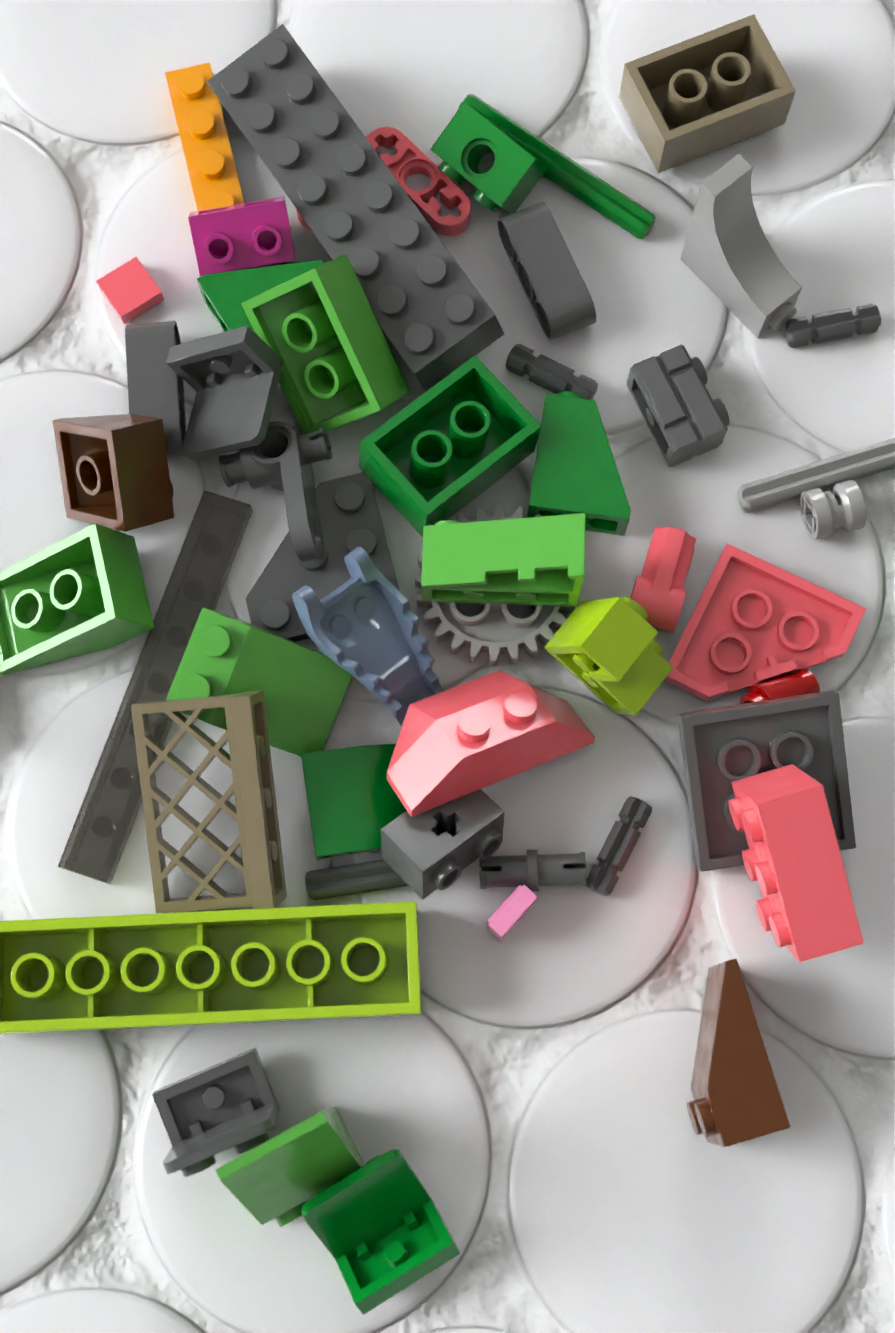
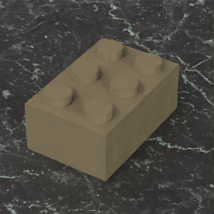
M753 14L625 63L619 98L657 173H660L785 124L796 90Z

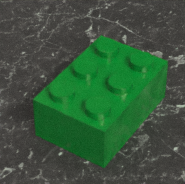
M474 355L360 441L359 468L423 538V526L435 525L439 521L448 520L535 451L542 426Z

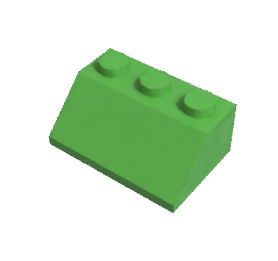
M346 253L241 303L254 332L284 361L279 383L304 434L316 431L322 427L327 432L384 409L410 392Z

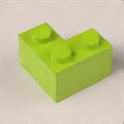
M628 597L581 601L544 647L616 714L637 715L674 668L661 656L664 650L654 640L659 632L646 621L648 613L642 606Z

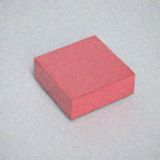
M137 256L96 281L100 291L124 325L164 301L161 290Z

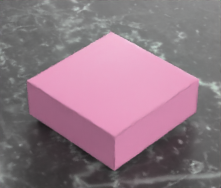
M519 885L487 921V929L501 941L531 908L538 897L525 885Z

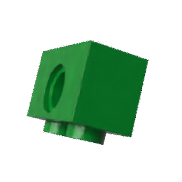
M465 101L430 148L433 153L443 160L438 168L459 185H461L464 179H467L478 188L473 197L493 213H496L499 207L509 213L516 212L548 169V167ZM494 152L495 160L492 168L486 173L480 174L478 169L480 159L486 153Z

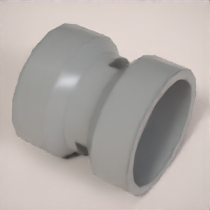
M854 480L836 483L834 488L828 491L815 488L801 493L800 510L802 520L808 535L813 540L829 537L833 530L843 529L849 532L862 529L866 525L865 501L858 484Z

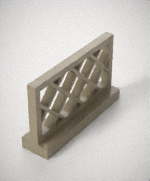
M264 690L132 704L131 710L156 913L253 907V909L276 908L287 897ZM224 707L227 730L219 741L215 743L196 727L194 723L205 709ZM194 710L188 719L179 712ZM165 713L181 727L166 747L150 735L148 714ZM187 732L210 751L195 771L190 769L172 753ZM227 742H229L230 754L223 749ZM152 750L159 755L154 762ZM215 757L232 769L233 784L224 795H221L200 777ZM165 761L187 779L173 799L156 787L155 773ZM193 785L216 803L201 824L178 805ZM233 794H235L236 806L228 801ZM159 803L165 808L161 814L159 811ZM221 809L238 822L239 836L230 847H227L206 829ZM171 813L193 831V834L179 851L165 841L162 836L161 825ZM199 837L222 856L208 875L204 874L184 857ZM240 845L242 858L235 853ZM165 855H166L169 859H171V861L169 862V864H168L167 866H166V861H165ZM227 861L244 874L246 893L228 894L213 881V878ZM176 865L200 884L190 897L170 899L167 877ZM206 889V890H207L208 892H210L213 896H200V895H201V893Z

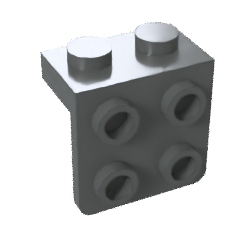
M248 325L172 346L169 349L166 364L197 391L181 449L182 454L189 460L257 446L266 437L284 361Z
M256 1048L159 1088L152 1093L172 1144L169 1153L163 1161L166 1173L171 1174L182 1170L184 1177H188L216 1163L214 1155L235 1146L237 1153L240 1154L250 1151L269 1140L267 1132L275 1128L280 1107Z

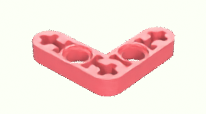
M380 127L366 136L378 155V147L380 146L386 149L395 147V155L391 157L388 153L380 155V158L436 232L450 237L457 236L468 228L471 221V205L467 195L402 132L392 127ZM417 173L425 174L431 180V184L420 191L411 190L406 186L405 182L409 176ZM438 193L440 194V202L447 209L452 210L456 206L458 207V217L454 218L448 214L442 218L441 205L435 199ZM296 209L297 217L301 225L307 230L312 231L306 223V221L301 216V214Z

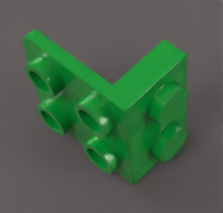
M392 1149L382 1155L373 1157L363 1167L334 1185L320 1190L315 1197L305 1202L301 1208L306 1223L336 1260L351 1297L363 1315L461 1254L435 1202L398 1149Z

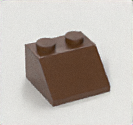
M120 414L52 420L67 518L91 524L97 523L124 532L174 518L173 486L169 477L166 453L167 437L164 432L162 418L137 414Z

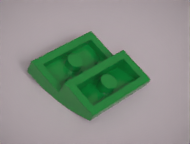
M396 744L356 746L301 754L317 860L370 851V854L381 852V828L407 811L386 779L387 770Z

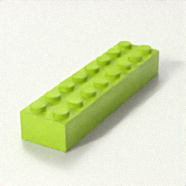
M416 901L0 921V1035L422 1015L419 925Z

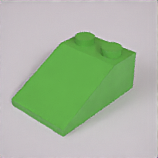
M94 523L0 571V674L2 675L115 647L154 629L134 536Z
M202 607L166 700L230 695L245 691L264 690L270 746L301 756L303 753L323 751L325 749L354 676L321 652L223 612ZM224 707L205 709L198 718L201 721L227 730ZM194 710L180 712L190 716Z
M335 1106L313 1115L215 1169L220 1181L261 1225L276 1218L279 1226L282 1227L302 1216L301 1208L306 1200L315 1196L323 1188L336 1184L365 1164Z

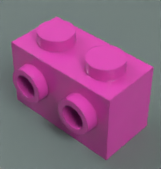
M285 196L190 212L188 216L200 276L252 267L287 264V261L296 260Z

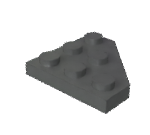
M364 472L319 483L315 491L324 555L320 558L301 562L294 550L290 533L288 532L246 597L252 625L294 642L310 638L299 618L292 594L307 585L316 592L319 600H322L351 578L344 557L360 546L369 554L376 568L399 590L371 480Z

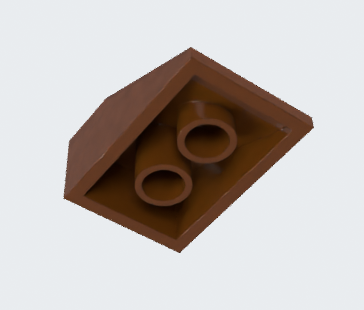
M737 958L708 969L691 1082L694 1100L687 1102L688 1113L695 1133L697 1135L703 1134L707 1142L722 1147L791 1128Z

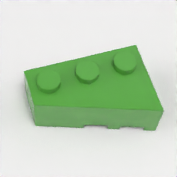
M585 513L465 523L444 520L435 523V525L423 526L422 601L577 606L585 576Z

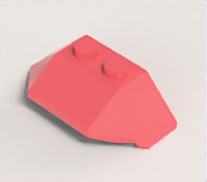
M499 670L409 704L387 770L386 779L409 815L414 817L593 744L595 736L568 701Z

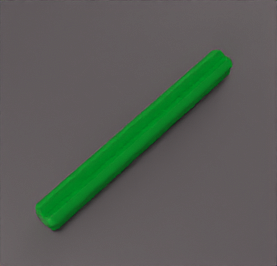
M469 94L460 103L458 109L465 101L548 167L543 176L636 238H645L653 228L656 217L652 212L477 96Z

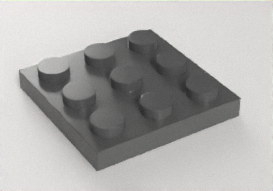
M831 690L677 714L696 867L700 872L744 865L742 851L749 849L744 830L738 831L730 814L728 801L735 798L731 782L790 764L795 765L823 785L839 850L856 848L839 693Z

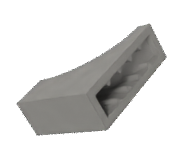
M739 153L701 183L680 259L758 338L771 327L778 331L786 325L789 319L793 318L797 312L794 305L802 287L781 263L761 228L751 193L753 166Z

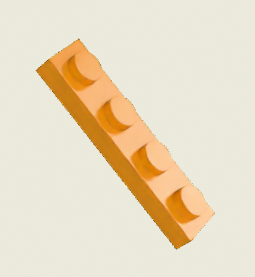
M210 62L165 72L197 210L201 211L244 203L220 101L207 83L213 77Z

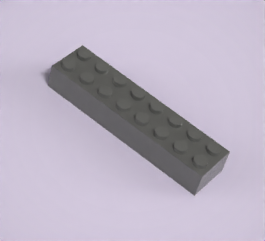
M283 24L207 81L330 257L335 259L345 253L347 254L379 326L426 391L504 335L494 312Z

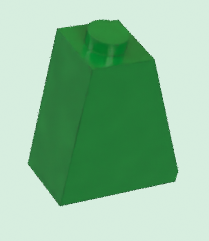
M323 260L211 273L197 278V282L205 304L223 332L247 325L254 331L241 305L242 302L324 264Z
M568 391L559 392L556 395L545 394L541 421L542 427L539 434L527 518L535 517L538 514L541 516L585 513L586 531L625 536L631 509L595 400L584 399L582 395Z

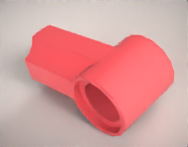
M671 526L655 527L641 576L636 577L630 599L645 609L648 613L646 621L652 627L674 633L686 595V589H683L690 568L697 538L690 536L685 530Z

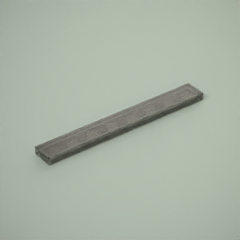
M204 490L153 620L154 629L149 630L58 864L59 868L111 885L142 803L131 705L166 700L202 607L216 609L253 511L250 504ZM165 713L148 714L150 735L164 746L173 720ZM152 750L154 762L159 755Z

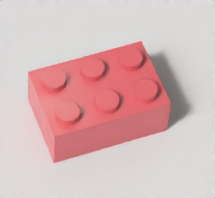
M793 764L731 782L735 798L728 801L729 810L738 831L744 830L749 849L742 851V858L750 880L752 882L758 880L762 899L756 900L755 905L764 931L771 930L778 947L785 946L799 963L864 944L823 785Z

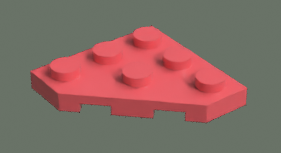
M727 543L671 656L669 664L674 668L664 681L698 698L710 701L747 689L752 685L796 673L803 668L808 669L842 658L848 650L866 608Z

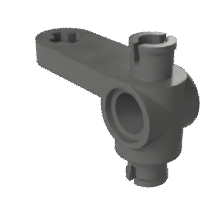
M269 422L266 437L262 443L257 446L239 449L237 453L219 456V463L222 464L219 465L222 478L227 487L248 481L253 489L270 485L277 490H283L289 533L299 560L305 562L323 557L324 548L312 463L333 458L328 434L324 427L303 434L298 425L291 427L285 422Z

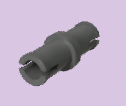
M527 850V855L490 856L485 860L479 859L481 889L525 885L531 891H539V886H586L585 852L538 855V850Z

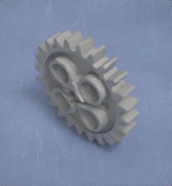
M502 503L497 504L494 516H487L481 504L477 505L476 518L471 521L461 511L457 512V521L462 523L523 518V507L518 506L512 517H506ZM422 555L418 557V567L421 569ZM422 574L415 575L414 579L415 587L420 589ZM422 593L416 596L417 607H432L423 615L424 625L440 624L435 632V640L437 642L451 636L453 638L451 654L456 655L466 646L470 648V662L475 663L481 652L488 653L492 667L496 666L499 653H506L512 665L517 664L518 650L522 648L532 658L537 657L536 641L540 640L546 645L553 637V632L550 628L558 630L566 621V618L561 613H572L576 607L531 605L535 611L533 615L520 619L515 618L509 613L507 608L510 604L481 603L484 607L483 611L476 616L468 617L458 611L456 607L459 603L426 602L422 601Z

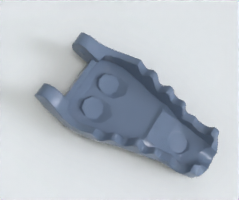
M360 546L344 557L345 564L351 575L348 581L322 600H319L316 592L307 585L294 592L292 598L308 636L321 652L359 680L382 701L402 726L409 704L444 690L439 683V678L432 671L435 660L428 651V639L418 633L419 618L410 610L409 600L384 577L374 565L369 554Z

